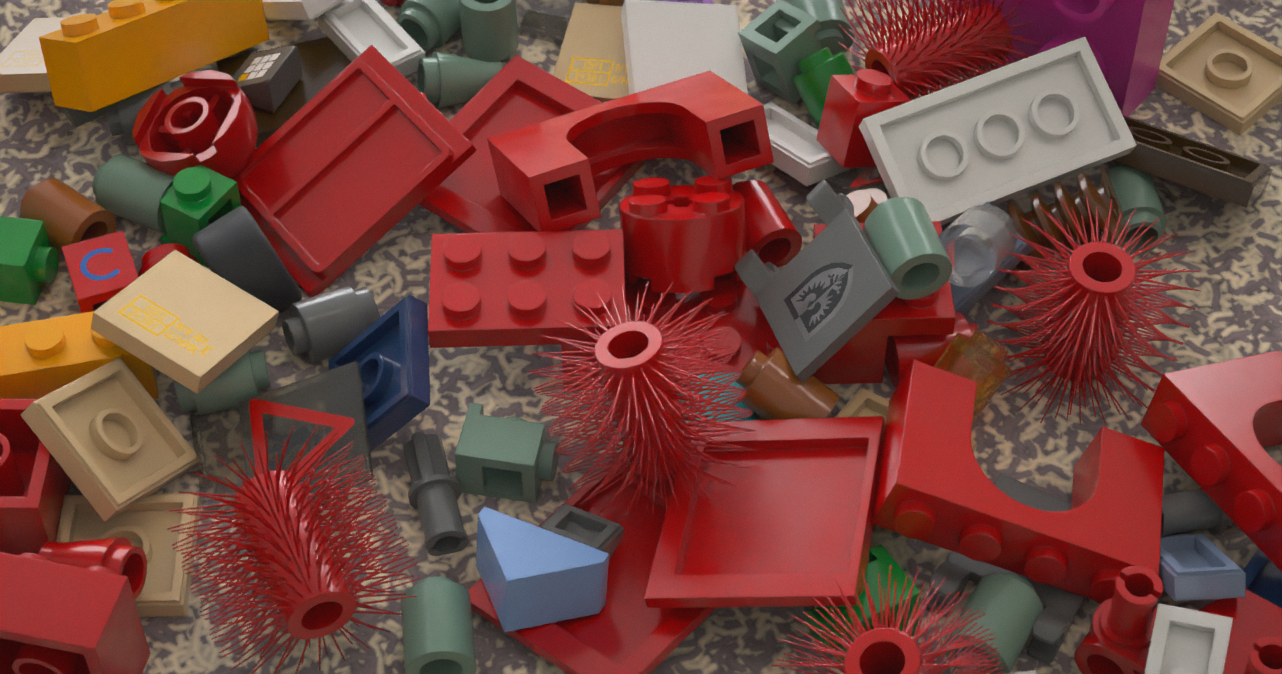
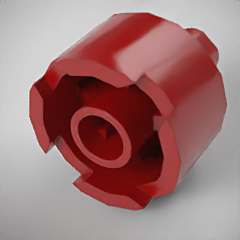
M711 175L695 179V185L670 186V180L660 177L644 178L633 182V194L625 197L619 203L620 229H623L624 274L627 284L632 285L638 282V277L650 279L652 292L665 293L673 282L667 293H689L693 288L695 289L692 292L715 289L714 277L730 272L732 279L735 281L741 280L734 266L747 253L745 202L742 195L732 189V178L726 177L716 180Z

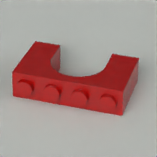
M710 70L487 138L500 195L537 231H559L600 218L601 213L593 177L620 165L656 158L684 159L695 163L716 180H720L774 162L763 104Z
M1277 350L1164 373L1140 425L1161 447L1165 448V451L1282 572V466L1273 460L1263 449L1282 444V353Z
M913 360L889 400L874 498L872 524L892 530L907 538L918 539L953 551L971 560L981 561L1028 577L1035 582L1048 584L1092 599L1099 604L1113 598L1115 580L1117 577L1121 578L1119 576L1120 571L1126 567L1144 566L1159 575L1165 448L1102 426L1074 465L1071 510L1055 512L1029 507L1012 499L998 489L984 474L976 461L971 446V427L977 382Z

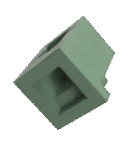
M777 0L738 33L756 82L793 104L801 99L792 81L794 76L801 73L797 62L821 49L820 42L814 34L821 28L817 18L784 0Z
M470 402L455 451L457 480L460 483L461 492L537 503L542 480L553 481L555 478L559 454L555 453V450L559 446V442L546 440V429L543 423L529 422L518 417L501 418L484 415L483 404Z

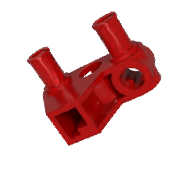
M1129 566L1120 571L1119 576L1121 578L1117 577L1115 580L1113 598L1105 600L1096 608L1089 632L1074 652L1075 663L1082 674H1145L1157 613L1156 606L1163 592L1162 580L1153 570L1144 566ZM1245 589V597L1221 598L1198 610L1200 612L1233 618L1223 674H1282L1281 607Z

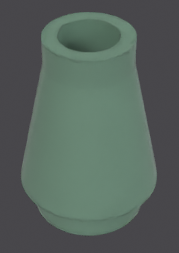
M434 52L432 57L419 59L418 91L425 93L428 101L431 104H435L436 109L466 103L503 68L501 62H486Z

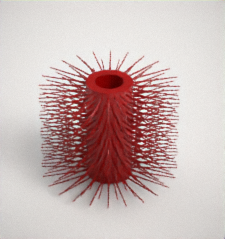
M848 0L856 18L851 12L850 14L860 25L866 38L859 34L841 8L858 36L855 33L853 34L868 49V52H866L843 29L865 53L864 55L842 45L865 62V68L852 67L861 70L873 69L889 75L892 78V82L910 100L911 98L912 100H915L916 97L920 98L919 94L921 97L928 95V90L929 94H931L933 91L936 92L966 81V79L987 73L986 70L990 72L998 69V64L1001 67L1008 65L1006 61L1011 64L1012 62L1008 58L1009 55L1018 61L1011 52L1028 58V55L1012 46V39L1040 45V43L1019 39L1026 38L1027 36H1011L1010 31L1013 30L1011 28L1034 22L1030 21L1008 26L1007 22L1019 14L1008 20L1006 18L1021 2L1004 17L1000 12L1003 9L1004 0L1001 1L997 8L994 6L995 0H993L992 4H989L990 0H985V2L984 0H977L978 6L975 0H972L973 6H971V0H944V3L942 0H937V2L935 0H928L930 2L929 7L925 0H921L923 10L920 8L918 0H913L912 6L909 4V0H906L908 7L902 0H898L899 4L897 0H894L896 2V9L893 0H887L892 7L891 13L888 11L886 0L885 2L884 0H879V6L877 0H873L877 10L870 3V0H866L868 7L864 2L863 4L872 16V23L866 18L860 0H858L859 4L855 0L865 18V21L862 18L861 20L868 26L869 35L863 28L854 8ZM880 1L883 4L886 13L881 9ZM903 4L909 10L908 15L903 8ZM897 5L902 11V18L897 12ZM871 6L880 16L881 26L875 19ZM881 11L887 16L888 23L883 18ZM872 31H873L875 37L877 38V42H878V43L875 42V39H874V37H873ZM863 38L869 42L870 46L863 40Z
M1086 197L1091 223V242L1088 243L1083 216L1081 215L1085 238L1073 207L1071 208L1076 222L1062 199L1084 242L1083 245L1080 246L1078 232L1076 233L1077 245L1073 240L1068 224L1067 228L1070 236L1065 231L1059 218L1057 217L1060 225L1051 213L1048 212L1049 216L1042 207L1040 208L1065 235L1073 250L1064 246L1063 242L1062 244L1058 242L1054 235H1052L1053 238L1049 236L1045 229V232H1043L1037 225L1035 226L1023 218L1022 220L1041 232L1060 253L1014 234H1009L1026 242L1045 259L1003 251V253L1022 260L1035 271H1007L999 269V271L1014 275L1029 286L1011 289L999 286L994 288L1007 291L1026 304L1004 306L998 303H991L990 305L999 307V309L1004 308L1023 321L997 323L989 319L986 322L995 324V326L1001 325V327L1008 328L1024 336L1006 340L983 338L991 343L1012 344L1031 348V350L1014 355L982 356V358L992 359V361L1003 359L1000 362L1010 358L1014 359L1009 362L1018 358H1024L1019 362L1026 358H1034L1031 361L1036 358H1042L1028 366L988 376L1000 375L996 377L999 378L1013 373L1005 379L1027 369L1015 378L1017 379L1033 367H1037L1027 377L1029 378L1041 366L1048 365L1041 374L1001 395L1025 384L1012 393V396L1039 378L1023 393L1024 395L1051 371L1035 392L1036 394L1018 411L1050 384L1031 408L1032 410L1049 389L1050 391L1059 376L1060 378L1045 407L1062 378L1063 380L1040 423H1042L1065 382L1054 419L1056 420L1069 380L1072 382L1067 419L1068 414L1071 415L1073 397L1076 398L1077 386L1079 385L1080 425L1081 389L1086 409V381H1088L1095 418L1096 413L1092 390L1106 425L1097 398L1098 395L1091 381L1093 379H1096L1100 401L1101 396L1098 382L1102 385L1110 409L1111 405L1105 388L1118 413L1121 415L1115 402L1128 420L1129 417L1107 387L1106 378L1111 380L1115 392L1117 391L1114 381L1125 398L1126 396L1121 387L1132 401L1131 396L1141 407V404L1148 408L1121 383L1115 375L1117 372L1111 368L1119 371L1120 375L1123 373L1128 376L1130 382V378H1132L1139 387L1138 382L1146 390L1150 389L1155 393L1156 389L1140 380L1125 364L1148 370L1152 373L1155 372L1158 376H1163V373L1149 366L1138 355L1162 357L1177 362L1178 360L1175 357L1165 356L1148 342L1170 341L1179 345L1184 343L1169 338L1154 325L1177 324L1188 328L1190 326L1174 320L1158 308L1184 307L1195 310V308L1160 295L1158 292L1170 290L1201 291L1149 280L1171 273L1199 271L1177 270V268L1173 270H1138L1150 263L1191 253L1192 251L1185 253L1180 251L1168 255L1172 253L1171 251L1153 259L1161 253L1159 252L1149 260L1142 261L1148 255L1146 254L1139 262H1133V259L1140 253L1178 235V233L1156 243L1165 237V234L1142 249L1154 237L1152 236L1136 252L1129 256L1130 252L1140 241L1139 238L1159 218L1131 242L1144 225L1143 223L1121 249L1120 246L1132 225L1128 228L1118 247L1117 244L1137 207H1135L1116 243L1113 245L1122 211L1109 244L1107 243L1112 207L1111 199L1103 240L1101 235L1099 242L1097 207L1095 237L1089 203ZM1135 241H1137L1136 244L1131 248V250H1130L1128 253H1126L1125 251H1126ZM1049 252H1052V253H1054V254H1057V255L1063 257L1064 260H1062V259H1060V258H1058V257H1056V256L1050 254ZM1039 264L1052 267V268H1054L1055 270H1051V269L1046 268V267H1044V266H1041V265H1039ZM1033 278L1042 279V280H1045L1046 282H1043V281H1040V280H1036V279H1033ZM1146 281L1162 285L1143 284L1141 282ZM1144 296L1152 297L1159 300L1144 298ZM1026 344L1037 345L1038 347L1027 346ZM1054 372V374H1056V375H1055L1053 378H1051V379L1043 386V384L1048 380V378H1049V377L1052 375V373Z
M649 282L646 285L639 313L638 293L634 322H631L629 306V322L627 319L623 285L625 323L621 322L614 299H612L619 325L616 324L600 295L597 293L614 324V327H612L605 314H603L611 328L609 330L590 309L588 310L598 322L574 304V306L601 327L605 333L600 335L595 329L598 335H595L582 325L583 329H580L570 322L565 323L557 319L555 320L582 331L597 340V343L540 335V337L564 342L584 351L531 353V355L558 359L568 363L529 371V373L569 364L578 365V367L536 372L533 374H538V376L564 375L545 376L556 379L534 389L559 379L565 380L534 390V392L569 381L574 383L536 392V394L541 393L540 395L551 394L545 396L553 397L546 401L542 407L561 398L564 399L542 408L541 410L543 411L541 413L571 404L566 408L543 413L559 416L552 423V426L549 427L548 433L566 437L559 444L560 446L556 447L555 453L575 456L563 467L562 473L566 474L589 469L573 486L569 487L568 491L607 476L597 489L579 506L626 476L619 490L597 514L598 516L637 477L641 478L636 492L617 523L620 522L627 509L626 515H628L638 493L637 506L645 480H647L646 495L648 481H652L642 526L644 525L652 490L653 515L657 481L660 483L662 503L661 481H663L666 508L668 503L665 480L668 479L677 507L680 509L671 478L674 479L675 472L688 495L689 492L676 469L683 474L704 499L680 468L682 464H685L698 479V476L686 462L711 482L713 481L704 473L726 485L724 482H727L737 487V485L706 472L689 461V457L693 458L691 454L700 456L701 461L751 469L750 467L716 459L703 452L758 450L730 445L709 438L756 431L723 424L737 418H741L736 420L740 421L753 414L751 409L734 407L748 393L742 387L729 386L735 382L734 380L739 378L740 373H743L739 372L742 369L738 370L740 368H736V366L723 367L731 366L724 364L728 363L733 358V355H736L735 352L737 351L733 350H737V348L710 354L716 350L735 348L727 347L731 345H718L724 341L723 339L728 337L726 335L730 334L729 331L732 330L699 339L704 334L730 329L731 327L706 332L718 320L717 318L722 316L720 315L679 335L683 329L722 314L725 311L687 325L701 308L713 299L710 298L667 325L673 313L695 289L693 288L655 325L651 324L657 308L673 282L665 294L664 292L662 293L654 311L655 303H653L650 317L646 322L645 314L643 322H639ZM696 310L694 313H692L690 316H688L686 319H684L682 322H680L666 334L661 335L663 330H665L672 324L676 323L686 315ZM711 322L710 324H708L707 326L703 327L702 329H700L699 331L695 332L694 334H692V335H690V336H685V337H683L684 335H686V334H688V333H690V332H692V331H694V330H696V329H698V328L704 326L705 324ZM729 332L699 345L692 346L695 342ZM673 334L666 341H663L666 336ZM691 337H694V338H693L692 340H690L689 342L682 344L683 342H685L686 340L690 339ZM718 338H721V339H719V340H717V341H715V342H713V343H711V344H709V345H707V346H702V345H704V344H706V343H709V342L714 341V340H716V339H718ZM682 340L672 347L675 341ZM577 343L587 344V345H593V346H595V349H594V348H590L589 346L586 347V346L578 345ZM694 348H701L697 351L688 352ZM673 349H678L673 354H668L669 351ZM733 351L727 354H723L717 357L704 360L707 356ZM590 353L594 355V357L555 356L539 354ZM696 353H701L696 357L688 358ZM732 354L717 361L710 362V360ZM563 358H575V359H581V360H569V359H563ZM597 360V362H595V363L583 362V361ZM721 368H734V369L720 370ZM578 369V370L573 371V372H571V373L540 374V373H548V372H556V371H564V370ZM587 369V370L592 371V372H580V371ZM701 369H707L700 373H693ZM737 370V371H732V372H727V373H722V374L714 375L716 372ZM738 372L732 375H728L722 378L709 381V379L713 377ZM584 374L578 377H568L569 375ZM593 374L599 375L597 378H590ZM706 374L701 378L697 377L699 375ZM734 376V377H732V378H729V379L724 380V381L719 382V383H716V382H715V381H718V380H721V379H724V378H728V377ZM575 385H582L576 389H570ZM566 387H568L567 389L562 390V391L542 393V392H546V391H551V390H556V389H561V388H566ZM578 390H585V391L580 392V393H573V392L578 391ZM711 390V391H709V392H707V393H704V394H698V393H700V392H702V391ZM741 391V392H736V393H731V394H726V395H721V396H719L721 393ZM734 394H739V395H736V396H732V397H729V398L722 399V400H719V401L714 402V400L717 399V398H721V397H725V396H730V395H734ZM731 398H735V399L730 400V401H728V402H725V403H723V404L719 403V402H722V401H725V400H728V399H731ZM566 400H573V401H571V402H568V403H565V404H562V405H559V406H556V407H553V408H550V409H546V408H548V407H551V406H553V405L559 404V403L564 402V401H566ZM590 405L584 409L577 410L582 406ZM565 410L564 412L551 413V412H556V411ZM727 410H740V411L725 412V411H727ZM583 411H589V413L579 414ZM709 411H715L711 414L701 415ZM743 412V413H738V414H733V415H729V416H724V417L716 418L717 416L722 415V414H730V413ZM745 414L722 422L715 421L719 419ZM567 419H572V420L567 421V422H565V423H562V424H560V425H558V426H555V425H557V424H559V423H561V422H563V421H565V420H567ZM580 420V422H576V423H573V424H570V425H567V426H564V427H561V428L552 430V429H554V428H557V427L562 426V425H564V424L570 423V422H572V421ZM579 424L577 427H574V428L557 431V430H560V429H563V428H567V427H570V426ZM596 425V427L592 429H587L590 426ZM709 427H714V428H733V429L703 430V429H706V428H709ZM573 430L572 432L559 433V432H564V431ZM591 431H597L596 433L587 434ZM718 431H739V432H730V433L713 434V435H703V434L698 433V432H706V433H707V432H718ZM575 439H579V440H577V441H575V442H572V443H570V444H568V445H565V444H567V443H569V442H571V441H573V440H575ZM582 440H588L587 442L562 449L564 447L570 446ZM692 440H694V441H700V442H706V443H712V444H719V445H724V446L705 445V444H692ZM586 444L585 447L564 451L570 448ZM604 445L599 449H594L597 446ZM693 446L734 449L703 450V452H701ZM624 448L623 452H617L619 449ZM590 455H596L577 464H574ZM596 457H599L598 460H596V461H593V462H590V463H587V464H584V465H580V466L574 467V466H576V465H579V464H581V463H584V462H586V461H589V460H591V459H594V458H596ZM593 463H594V465L591 466V467H586V468H582V469H577V468H580V467H583V466H587V465H590V464H593ZM613 464V465H611V466H609V467H607V468H605V469L599 471L598 473H596V474H594V475L588 477L589 475L593 474L594 472H596V471L599 470L600 468L604 467L605 465ZM613 467V469L611 470V472L606 473V474H604V475H601V476H599V477H597V478H594V479H592V480H590V481H587V482H585V483H583V484H580V483H582V482H584V481H586V480H588V479H590V478H592V477H594V476H596V475H598V474H600V473H602V472H604V471H606V470H608V469H610V468ZM628 467L631 468L629 472H627L626 474L622 475L621 477H619L618 479L604 487L606 484H608L611 480L617 477ZM696 482L697 486H699L710 497H712L716 502H718L710 493H708L702 486H700Z
M292 426L286 446V439H284L279 466L276 453V470L269 471L266 431V472L259 446H257L263 473L259 475L239 441L255 475L253 478L249 479L233 459L231 460L245 478L214 455L243 480L241 481L243 485L240 488L226 477L224 478L232 485L209 474L208 476L212 478L195 472L193 474L226 485L237 491L236 494L224 495L178 491V493L211 498L224 504L169 510V512L233 506V509L177 512L204 518L167 529H173L208 518L219 520L172 531L211 525L201 530L179 532L178 534L197 533L187 534L188 537L172 544V546L195 535L205 536H197L200 538L173 549L203 538H209L203 543L183 548L176 552L198 546L192 551L181 553H188L183 558L191 556L181 563L196 555H204L196 557L197 559L181 566V568L199 559L207 558L204 562L182 571L199 565L201 567L204 563H207L200 569L186 573L196 572L195 575H191V577L196 576L192 580L195 578L199 579L190 585L204 578L213 577L190 590L209 581H215L212 585L192 592L193 594L214 586L210 591L195 596L198 597L204 594L206 596L208 593L214 592L208 597L200 598L203 602L208 598L215 597L200 606V608L212 601H220L200 611V613L218 604H223L220 608L201 615L205 616L223 609L217 615L205 618V620L221 616L215 621H210L211 625L217 621L224 620L209 630L219 625H229L209 635L234 625L228 632L211 638V640L231 633L225 639L215 642L218 643L230 639L221 646L223 647L236 637L250 633L219 653L248 638L243 646L219 657V659L242 649L238 653L239 655L250 644L259 641L233 662L235 663L271 635L264 647L230 670H233L264 649L259 657L261 659L255 664L254 669L287 633L291 635L251 674L256 672L288 642L286 650L273 673L275 674L299 640L303 639L305 640V645L295 672L297 674L300 664H303L308 643L310 648L311 639L317 638L319 670H321V637L326 654H328L324 636L329 634L345 661L333 634L338 629L352 645L353 643L341 629L370 649V647L343 627L348 621H352L358 627L357 623L374 630L376 628L390 633L388 630L363 623L352 617L354 613L403 615V613H394V611L378 609L366 604L417 597V595L362 603L355 601L364 597L406 595V593H376H396V591L385 590L421 578L384 589L372 588V586L414 577L412 575L381 582L392 576L406 575V573H397L418 562L397 572L386 571L413 561L415 558L388 569H382L392 562L410 557L409 555L397 559L409 549L401 554L393 555L409 544L396 551L386 552L407 541H402L386 549L392 542L404 538L403 536L387 542L392 537L399 535L394 533L392 536L385 537L393 533L398 527L390 532L380 534L398 522L383 530L375 531L396 518L373 528L379 521L393 516L390 515L374 521L379 516L388 514V512H382V509L387 505L375 512L367 513L387 500L371 509L363 510L365 507L385 498L384 496L362 506L367 500L382 495L381 493L362 500L367 495L378 492H372L374 489H370L376 483L364 491L356 492L364 489V486L375 481L376 478L357 489H351L353 486L375 475L358 483L354 482L349 486L354 480L372 474L370 472L360 476V473L367 472V470L359 472L363 469L362 467L356 473L348 475L365 462L344 476L334 479L336 475L366 458L364 457L339 471L341 466L364 456V454L347 462L344 460L337 466L349 454L348 452L334 467L323 472L353 447L351 446L314 476L319 466L355 442H351L321 462L339 431L297 470L300 459L311 437L317 430V426L287 471L281 470L294 426ZM327 445L307 470L297 478L295 475ZM318 460V462L316 463V465L314 466V468H312V469L310 470V468H311V467L315 464V462ZM335 470L329 478L323 480L331 471ZM308 475L305 481L300 483L301 479ZM324 475L315 485L309 486L312 480ZM349 477V478H348L346 481H344L343 483L333 486L335 483H337V482L340 481L341 479H344V478ZM349 483L343 490H338L342 485ZM321 486L316 493H310L314 488ZM358 494L351 499L345 500L349 495ZM221 497L233 498V501H232V500L223 499V498H221ZM361 498L356 503L347 506L352 500ZM331 500L328 504L322 503L323 501ZM362 503L358 507L353 508L355 505ZM324 510H329L327 514H321ZM192 513H217V514L207 515V514H192ZM236 513L232 516H222V514ZM371 514L367 518L357 521L359 517ZM374 518L368 524L358 527L364 521ZM223 522H226V523H229V524H230V525L224 526V527L212 528V527L217 526V525H219V524H221V523H223ZM374 524L371 528L365 529L367 526ZM238 527L234 532L222 533L229 528ZM209 530H217L212 533H201ZM335 531H341L338 535L331 536ZM242 534L238 538H231L234 535ZM384 535L378 540L369 542L373 537ZM385 540V541H384L382 544H380L379 546H376V547H374V548H369V547H371L372 545H374L375 543H377L378 541ZM217 541L206 548L198 549L206 543ZM233 544L237 545L234 549H228ZM386 545L382 550H377L378 548ZM218 547L212 552L201 553L207 549ZM241 550H246L243 554L237 555ZM346 553H352L349 557L342 558ZM389 554L386 557L375 559L378 555ZM248 557L247 560H240L241 558ZM395 557L389 562L376 565L386 558ZM357 558H362L359 562L354 563ZM213 560H217L213 565L207 566ZM224 564L216 570L206 572L213 566ZM241 567H244L242 571L236 572ZM353 569L359 570L356 572L349 573ZM374 570V572H364V571ZM221 571L218 575L209 576L214 572ZM256 572L253 576L247 577L249 573ZM382 573H393L387 576L373 577ZM370 574L362 579H355L358 575ZM382 578L372 584L361 585L366 580ZM258 579L256 583H249L252 580ZM221 583H227L221 588L215 589ZM233 586L231 589L227 590L224 593L214 595L221 589ZM252 590L251 594L245 595L248 591ZM361 591L371 592L364 595H355ZM225 594H229L226 598L217 599ZM259 595H265L262 599L256 600ZM267 602L265 606H258L261 603ZM229 606H230V607H234V608L231 609L230 611H227V612L222 613V612H223L224 610H226ZM356 607L385 612L357 611ZM255 608H261L260 610L252 611ZM241 610L231 617L223 618L231 612ZM262 612L259 618H254L256 615ZM238 617L234 622L224 623L232 618ZM274 618L270 623L261 627L268 619ZM240 622H244V623H243L241 626H239L238 628L233 629V628H234L237 624H239ZM276 625L275 629L270 633L258 638L268 627ZM249 626L238 635L230 637L237 630ZM286 628L281 635L275 638L280 630ZM261 631L250 643L246 644L254 634ZM294 638H298L289 650V652L287 653V655L285 656ZM273 643V645H272V646L267 650V652L263 655V653L266 651V649L269 647V645H271V644Z
M891 565L887 606L885 589H883L885 628L880 574L878 573L881 623L879 614L876 613L873 598L871 599L868 584L866 585L862 568L874 629L871 630L852 581L850 580L868 629L867 632L838 582L834 579L842 593L840 596L847 607L845 610L852 623L846 620L826 593L825 596L853 633L847 629L832 608L830 610L834 615L811 594L810 596L849 633L854 641L852 642L837 623L836 625L842 633L817 609L816 611L842 636L841 638L803 611L805 615L827 630L831 635L793 615L791 616L808 625L810 629L839 651L797 630L813 639L818 645L789 634L787 636L815 647L781 639L778 640L809 648L825 660L793 648L797 652L822 662L784 653V655L810 662L777 659V661L799 663L800 665H771L780 667H808L822 674L828 673L812 667H823L831 674L838 673L827 667L837 668L843 674H941L951 666L955 667L950 674H953L957 666L961 667L954 674H990L993 671L1004 669L1002 667L985 671L990 667L1001 664V662L989 664L994 660H1000V658L986 660L990 656L1000 653L982 656L998 648L974 655L993 645V643L968 655L987 641L996 639L991 638L979 641L981 638L994 634L990 633L971 640L990 630L989 628L966 639L984 625L963 638L977 624L975 623L952 642L968 623L985 615L984 613L962 624L980 610L959 623L958 621L973 609L971 608L949 626L964 609L963 607L940 631L955 609L954 606L969 593H966L945 611L959 595L960 592H958L935 617L950 595L949 592L936 612L932 613L930 620L926 624L940 597L939 594L921 627L925 609L946 577L932 596L927 599L926 604L922 608L936 581L934 579L916 612L925 584L923 583L906 630L905 626L913 586L920 568L917 570L901 612L908 573L906 575L902 597L900 595L896 623L894 618L895 580L891 623L889 603ZM952 609L939 629L938 627L936 628L940 618ZM888 613H889L890 628H888ZM904 615L903 629L900 631V623ZM921 615L915 634L911 638L913 625ZM936 622L932 632L930 633L927 641L925 642L928 629ZM962 627L958 631V633L945 645L953 631ZM924 634L921 645L917 646L919 638ZM949 634L944 642L941 641L943 636ZM829 638L840 643L847 651H843L841 648L835 645ZM939 639L934 651L930 652L932 644ZM981 643L980 645H978V646L975 647L974 649L970 650L969 652L967 651V650L970 649L974 644ZM969 646L966 650H964L960 655L957 656V654L964 647ZM960 648L958 652L948 661V659L953 654L955 649ZM952 650V652L949 654V656H948L947 659L944 661V663L941 664V662H942L943 658L945 657L947 651ZM818 651H822L833 655L843 664L836 662L835 660L821 654ZM943 654L939 664H935L937 658ZM790 668V669H792V670L799 671V672H803V673H807V674H818V673H816V672H815V673H811V672H807V671H802V670Z

